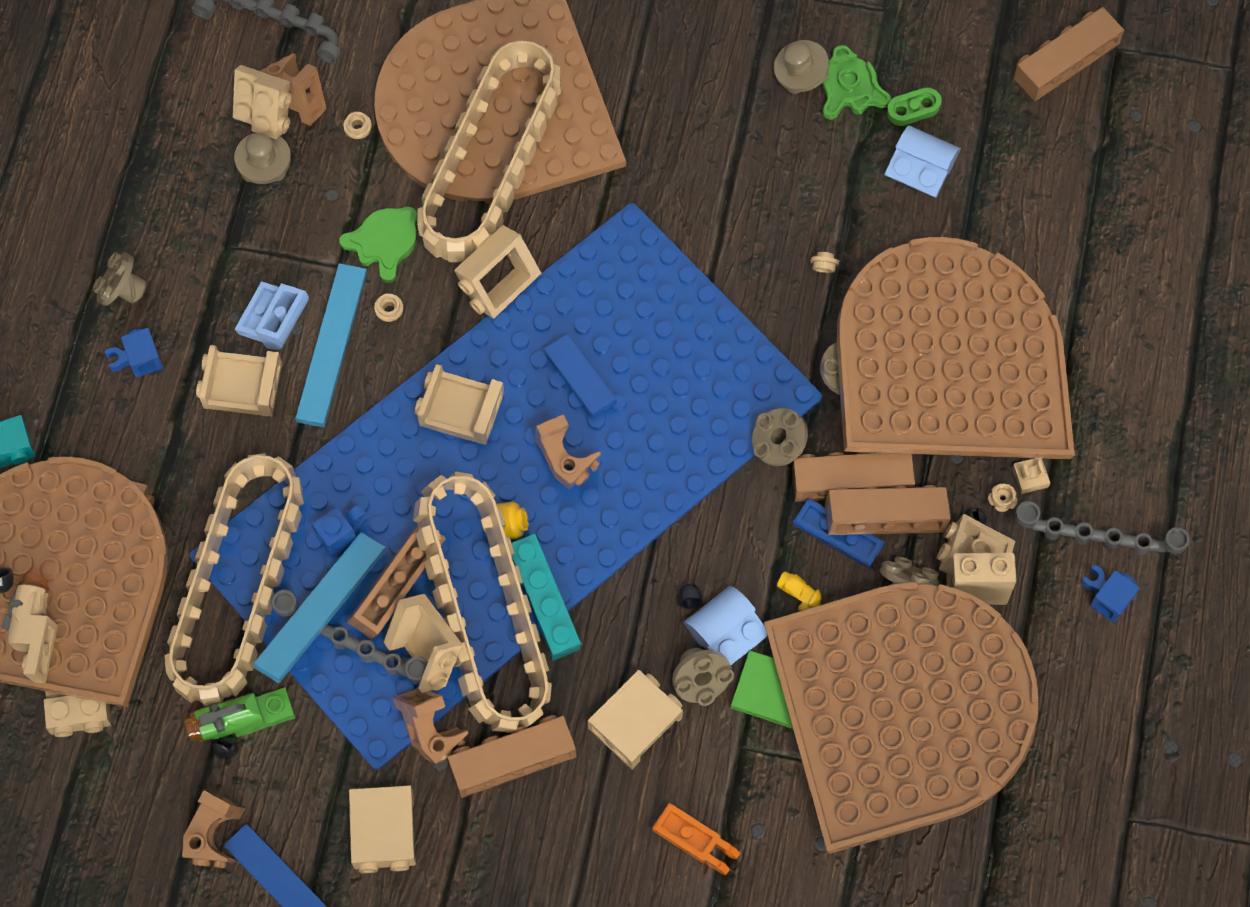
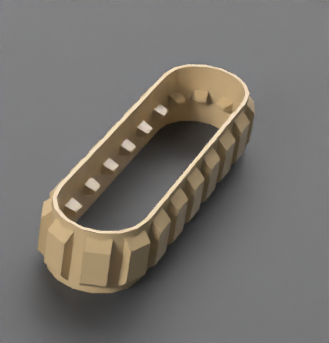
M522 40L508 43L490 56L489 65L483 67L477 79L478 89L472 90L466 103L467 112L461 113L455 126L456 135L450 136L444 149L445 158L439 160L433 172L434 182L427 185L421 198L423 206L418 209L417 225L419 236L423 237L424 247L436 258L441 257L449 262H463L502 226L503 213L509 211L514 200V189H518L525 176V165H530L536 152L535 142L541 141L547 128L546 119L552 117L557 106V96L561 94L560 66L555 64V56L544 46ZM520 67L535 68L544 73L543 85L546 87L542 95H538L535 101L537 106L531 118L527 119L524 125L526 130L521 141L516 142L514 147L516 152L510 165H506L503 170L504 178L499 188L495 189L492 194L494 199L488 212L484 213L481 218L482 224L473 233L460 238L444 237L440 232H435L432 229L436 227V217L434 215L438 207H441L445 200L443 196L449 183H453L456 177L454 173L461 159L464 160L467 153L465 149L471 137L475 136L478 130L476 126L482 113H486L489 104L487 103L493 90L497 89L500 83L499 79L508 71Z
M266 453L248 455L246 459L241 460L239 463L235 462L224 475V486L218 487L213 502L216 509L215 513L209 515L204 530L207 536L206 541L200 542L195 557L198 564L197 568L191 570L186 584L188 595L181 599L177 616L179 623L172 627L167 642L170 647V653L165 655L166 674L170 681H174L173 687L176 692L190 703L198 700L205 707L212 706L229 699L232 695L236 697L247 684L245 679L247 671H253L254 662L258 656L255 648L256 643H262L266 631L265 615H271L273 589L280 586L284 574L282 561L288 559L293 545L291 533L297 532L302 517L299 506L304 504V497L300 478L296 477L292 465L280 457L274 459L266 456ZM272 476L279 483L285 481L289 486L283 488L284 498L288 499L284 510L279 512L278 520H280L276 536L271 537L269 547L272 549L267 565H263L260 572L263 577L258 593H254L251 600L254 605L249 621H245L242 628L245 633L240 649L235 650L233 658L236 659L234 666L217 683H207L205 686L197 685L198 682L191 676L183 680L181 673L187 671L186 661H183L186 648H190L193 640L190 636L195 621L199 620L202 612L200 606L204 593L209 591L211 585L209 578L214 564L218 563L220 557L218 550L222 538L227 536L229 530L227 523L232 509L236 508L238 502L235 499L241 487L243 488L250 480L258 477Z
M454 472L448 479L440 475L422 490L424 497H421L415 503L413 521L418 523L417 541L420 551H425L427 560L424 562L429 580H433L436 587L432 592L437 609L442 608L443 619L462 643L454 667H459L462 676L458 678L462 695L468 697L471 705L468 710L479 723L485 722L491 725L492 731L510 733L517 729V725L526 728L543 715L541 707L549 703L552 684L547 681L546 675L549 668L544 653H540L537 643L540 642L536 624H531L530 621L531 607L527 595L522 594L520 585L523 584L519 567L514 566L512 560L514 550L510 537H506L503 530L506 523L501 508L496 506L494 500L496 495L486 482L481 483L479 480L474 479L473 474ZM445 490H454V494H466L473 504L477 506L482 519L480 521L483 529L486 531L490 544L489 551L491 557L494 558L499 575L497 577L499 585L503 588L508 605L506 609L508 615H511L516 632L515 639L520 646L525 663L523 664L525 673H528L531 683L528 697L532 698L530 707L524 704L518 709L521 717L511 718V711L501 710L499 714L493 708L492 702L489 699L487 700L482 689L484 685L483 680L478 675L473 658L475 653L473 647H470L465 631L466 622L464 617H461L456 600L458 597L456 588H453L448 573L449 564L447 559H444L439 542L441 539L439 530H436L432 518L435 517L436 507L431 505L433 497L440 501L447 495Z

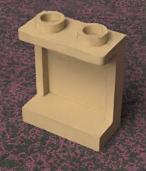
M210 345L208 354H204L202 359L203 381H198L196 396L200 398L203 408L272 417L282 368L279 352L267 351L266 357L219 352L215 345Z
M436 364L434 371L427 374L424 388L427 390L424 398L420 397L415 407L419 426L486 445L504 396L503 382L492 379L490 385L446 373L443 371L442 365Z
M1013 553L954 554L953 576L946 574V586L969 593L988 605H1007L1016 584L1015 555Z
M425 594L399 600L383 642L389 651L405 647L412 658L422 657L428 662L418 687L421 693L440 690L446 687L462 647L460 640Z
M640 670L588 720V729L631 769L640 762V756L675 721L679 722L683 718L681 702L672 694L667 696L659 689V682L651 674L647 673L644 675Z
M411 785L350 789L351 863L353 868L359 869L360 873L378 872V868L390 867L391 871L409 870V866L416 865L413 827L414 794Z

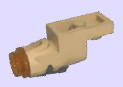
M28 574L24 575L23 581L19 582L17 590L14 592L2 627L8 631L7 641L10 646L16 651L28 652L23 658V674L34 683L46 684L58 625L47 616L48 580L38 575Z

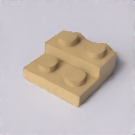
M243 65L238 66L235 69L233 118L251 124L252 132L266 134L273 139H277L282 134H285L290 125V119L288 118V107L291 102V94L289 93L290 81Z
M963 514L956 523L952 521L944 533L948 543H944L938 552L937 559L941 561L939 569L953 576V556L955 553H1012L1015 541Z
M46 691V699H44L46 729L51 735L67 737L71 736L74 731L81 730L95 733L102 731L103 727L112 726L110 704Z

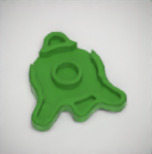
M847 46L836 47L833 50L832 58L829 60L828 79L821 83L827 98L823 108V117L833 120L837 118L845 106H849L852 112L857 115L863 113L869 106L887 108L891 96L878 85L877 74L869 61L866 63L857 58V54L853 53Z
M412 207L400 209L386 208L373 212L357 230L341 235L339 238L340 246L344 250L357 252L362 266H369L373 262H378L381 280L385 283H392L396 279L399 263L409 256L417 243V212Z

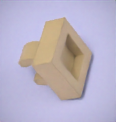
M1034 458L1013 464L1012 470L1020 494L1050 486V480L1042 458Z

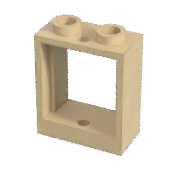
M504 225L496 230L454 270L460 280L458 282L459 287L471 299L469 302L470 306L478 314L484 313L493 319L541 274L521 235ZM507 255L514 269L487 294L479 280Z

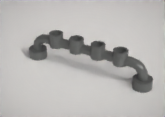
M195 0L191 7L195 15L208 20L211 19L216 10L214 2L225 1L237 10L244 8L253 11L255 15L262 19L270 17L278 20L285 27L292 28L295 26L303 29L310 36L316 37L320 35L325 37L328 41H323L316 52L319 59L325 63L335 64L341 54V50L338 47V36L333 29L324 25L325 20L322 16L311 13L309 18L305 19L299 16V9L290 4L285 5L284 9L280 10L274 8L275 2L273 0H258V2L255 0Z
M1031 501L1021 503L1015 513V519L1020 526L1044 532L1045 537L1050 540H1056L1060 535L1073 537L1075 543L1079 545H1086L1090 540L1102 542L1103 546L1108 550H1116L1121 545L1132 547L1133 552L1139 556L1146 555L1149 551L1180 554L1186 550L1190 543L1188 532L1179 527L1170 529L1164 541L1152 539L1146 533L1132 536L1122 534L1117 528H1110L1104 531L1093 529L1088 523H1080L1077 526L1064 524L1062 520L1056 517L1050 518L1048 521L1039 519L1041 515L1040 508ZM1054 526L1058 531H1052L1049 527ZM1083 531L1087 534V536H1081L1079 532ZM1108 537H1114L1117 541L1113 542ZM1138 542L1145 543L1146 547L1140 546Z
M281 590L273 596L272 606L279 616L291 618L298 610L296 597L291 591ZM327 624L320 632L321 635L331 639L335 648H349L358 653L361 661L365 663L375 661L383 665L388 675L397 676L400 674L407 677L412 683L420 684L428 663L424 658L413 657L407 663H404L399 655L394 653L386 654L376 649L371 641H360L350 636L343 627L334 628ZM339 635L345 636L342 641H336L335 639ZM366 648L372 650L369 654H362V651ZM391 662L398 663L394 668L388 667Z

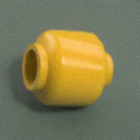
M513 501L496 504L497 508H501L506 526L503 527L505 536L510 537L511 541L520 539L524 531L528 530L529 524L525 508H521L518 503Z

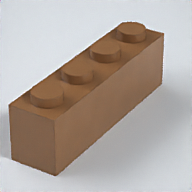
M1104 7L1096 12L1090 11L1081 19L1080 23L1074 27L1071 25L1066 27L1059 37L1053 41L1047 40L1037 52L1031 56L1029 54L1023 56L1016 64L1017 68L1014 79L1034 101H1037L1118 46L1124 29Z
M835 452L824 457L805 454L796 458L792 465L795 502L807 501L808 498L813 501L826 500L828 491L838 487L863 489L871 486L878 489H888L896 486H906L907 488H914L915 486L912 454L858 452L855 455H845L841 452Z
M926 485L921 488L896 486L888 489H878L871 486L863 489L838 487L828 491L825 501L828 535L945 533L951 519L946 487H936L934 485Z
M418 524L347 621L371 640L379 634L396 610L399 600L406 596L425 569L426 553L425 551H420L416 533L419 531ZM440 534L441 539L439 542L442 545L446 538Z
M555 715L548 716L540 720L539 725L530 728L520 726L510 732L511 734L502 738L492 736L481 742L482 745L470 749L469 746H464L452 752L453 755L448 756V761L461 798L577 757L576 748L564 716L558 718Z

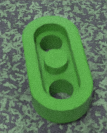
M922 88L894 97L888 104L887 117L891 123L898 126L908 125L933 117L940 110L941 96L935 89ZM928 103L931 107L926 108L922 104ZM902 111L905 113V115L901 116L898 115L896 112Z

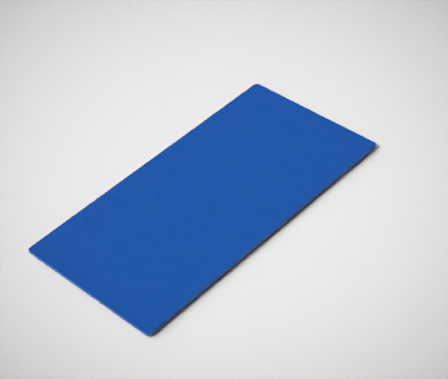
M630 203L542 272L494 319L490 316L484 318L294 469L295 475L300 478L303 487L304 504L299 506L302 517L297 532L291 533L293 545L289 558L282 561L284 574L280 586L273 589L274 595L281 590L291 591L296 597L297 609L302 605L346 551L344 550L332 559L316 537L312 523L336 507L345 517L352 508L360 504L367 513L366 517L368 520L353 529L355 536L357 537L362 532L385 546V553L328 622V625L334 628L343 627L350 636L360 641L369 640L376 649L386 654H397L402 662L407 663L412 656L405 647L389 651L383 643L394 613L379 634L372 640L347 621L418 524L413 521L415 503L421 497H424L422 490L440 475L448 479L454 472L473 474V478L481 483L486 482L496 495L494 497L496 504L513 501L518 503L521 508H525L529 524L528 530L524 531L520 539L532 534L536 535L560 595L569 612L756 456L752 446V435L759 415L774 409L787 408L795 411L802 417L821 401L822 395L635 204ZM567 333L617 399L615 405L594 418L590 416L544 353L543 348ZM436 364L442 365L443 371L484 384L490 385L492 379L503 382L504 396L486 445L419 426L415 407L420 397L424 398L427 390L424 388L427 374L434 371ZM563 414L568 422L566 436L562 440L566 452L575 458H584L599 451L601 453L598 460L600 463L598 469L593 471L590 468L588 472L591 475L579 487L574 484L570 489L553 477L541 448H538L534 439L537 425ZM564 467L568 471L572 470L570 467ZM285 481L275 484L227 523L229 530L227 536L222 538L218 550L220 557L218 563L214 564L209 581L244 621H249L254 605L251 600L253 594L258 593L263 577L260 572L262 566L267 565L272 549L269 547L271 537L276 536L280 520H278L279 512L284 510L288 499L284 498L283 488L289 486ZM445 490L447 495L440 501L433 497L431 505L436 507L435 517L432 518L436 530H439V533L446 538L441 545L444 559H447L449 564L448 573L453 588H456L458 595L456 600L461 617H464L466 622L465 631L470 647H473L475 653L473 658L477 672L482 677L484 683L518 655L521 649L515 639L516 632L511 615H508L506 609L508 605L503 588L499 585L497 578L499 575L494 558L491 557L489 551L490 544L487 534L484 532L480 521L482 519L477 506L473 504L466 494H454V490ZM197 546L190 553V558L196 564V566L198 564L195 560V557L199 546ZM425 568L403 599L425 594L442 618H444L442 608L437 609L432 591L436 589L434 581L429 580ZM521 584L520 587L522 590V594L527 595ZM530 604L532 611L529 614L531 624H536V628L540 636L541 633L538 626V622L536 620L534 611ZM272 608L271 615H265L264 618L267 627L262 642L268 646L290 618L288 616H279L274 611V608ZM321 634L317 636L289 673L374 770H380L411 744L402 712L395 708L393 697L419 687V684L412 683L407 677L400 674L390 676L386 673L383 665L375 661L365 663L360 660L357 652L349 648L337 649L333 646L331 639ZM339 635L335 640L342 641L345 636ZM366 648L362 651V654H369L372 650ZM391 662L388 667L394 668L398 663ZM453 667L446 687L440 690H431V692L442 695L445 708L435 711L433 724L438 722L467 697L462 695L458 678L462 677L459 667Z

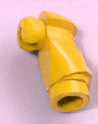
M783 572L777 587L802 601L798 607L799 611L820 606L821 593L819 589L815 591L797 574Z

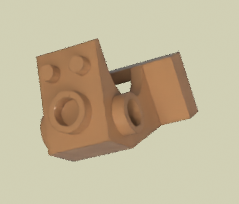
M294 53L283 57L280 61L270 64L260 71L290 81L289 93L291 94V102L288 108L299 112L301 123L311 126L327 109L317 67L307 64L301 71H298L296 55ZM310 88L311 93L306 94V90Z
M563 414L537 425L534 439L538 448H541L553 477L570 489L574 484L579 487L591 475L588 472L590 468L593 471L598 469L600 465L598 460L601 453L599 451L584 458H575L566 452L562 440L566 436L568 422ZM564 467H570L572 470L568 471Z
M419 688L393 697L395 708L402 712L411 745L426 760L435 764L444 761L452 754V749L457 744L462 746L465 743L463 738L468 734L467 730H462L455 726L443 732H437L434 727L433 717L435 711L445 708L442 695L431 691L421 693Z
M204 790L198 800L201 804L183 836L182 857L192 859L191 865L210 867L211 861H214V867L225 868L226 862L234 863L235 860L217 849L214 835L221 823L231 819L240 820L245 808L219 794Z

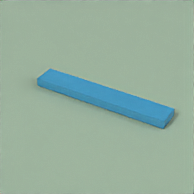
M338 264L295 419L298 423L325 428L366 280L367 269Z
M360 532L254 662V668L275 682L280 683L385 553V546Z

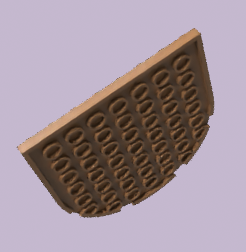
M475 0L440 11L424 19L410 29L395 44L388 54L377 79L374 102L375 116L379 134L392 160L408 174L410 179L425 189L429 183L434 182L433 172L439 160L445 158L444 149L450 136L456 135L455 126L461 113L467 112L466 103L472 90L478 89L477 79L483 67L489 65L490 56L501 46L521 40L531 41L544 46L555 56V64L560 66L561 94L557 96V106L552 117L546 119L547 128L541 141L535 142L536 152L530 165H525V176L518 189H514V200L626 167V159L566 0ZM520 67L514 68L502 75L497 89L493 90L487 103L489 106L486 113H482L476 126L478 130L475 136L471 137L465 149L467 153L464 160L461 159L454 173L456 177L453 183H449L443 197L461 202L472 200L492 203L494 199L492 194L495 189L499 188L504 178L503 170L506 165H510L516 152L514 151L516 142L521 141L526 130L524 125L527 119L532 117L537 106L535 101L538 95H542L546 87L543 85L544 73L535 68Z
M927 237L910 240L907 244L895 248L891 247L872 259L859 272L849 287L838 316L837 354L844 451L1072 459L1075 456L1063 339L1055 314L1052 315L1044 301L1045 295L1037 284L1020 267L1000 253L993 254L977 247V243L957 238Z
M51 457L47 461L33 464L27 462L0 474V568L12 569L14 584L8 592L0 593V682L128 707L163 594L167 576L168 552L165 533L155 508L132 481L118 473L115 469L84 458ZM18 585L37 586L45 589V592H49L47 597V616L58 625L46 684L34 683L23 674V658L28 652L16 651L10 646L7 641L8 631L2 627Z
M918 582L900 583L873 589L764 622L828 854L965 814L982 805L999 792L1014 776L1024 761L1036 731L1039 711L1038 685L1033 664L1026 647L1016 631L1002 618L999 612L977 597L941 584L935 586L918 584Z

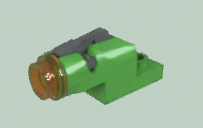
M284 687L258 697L251 693L196 710L190 714L191 717L185 718L184 722L191 742L197 740L203 742L233 733L238 738L294 719L295 715L287 690Z

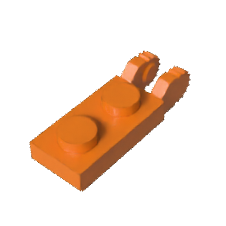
M671 803L667 805L652 828V831L701 863L704 864L706 862L711 868L723 875H727L730 869L724 862L711 855L714 848L717 847L725 855L733 859H737L740 855L736 848L721 839V835Z

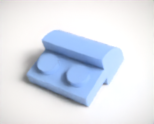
M908 125L896 145V151L884 175L937 198L961 148Z
M261 281L235 330L239 335L262 342L268 349L280 350L306 306L309 296L306 291L282 283L277 287Z
M728 586L683 622L700 646H703L706 650L722 653L728 659L730 665L768 636L764 624L754 612L756 610L754 606L739 590L732 586Z

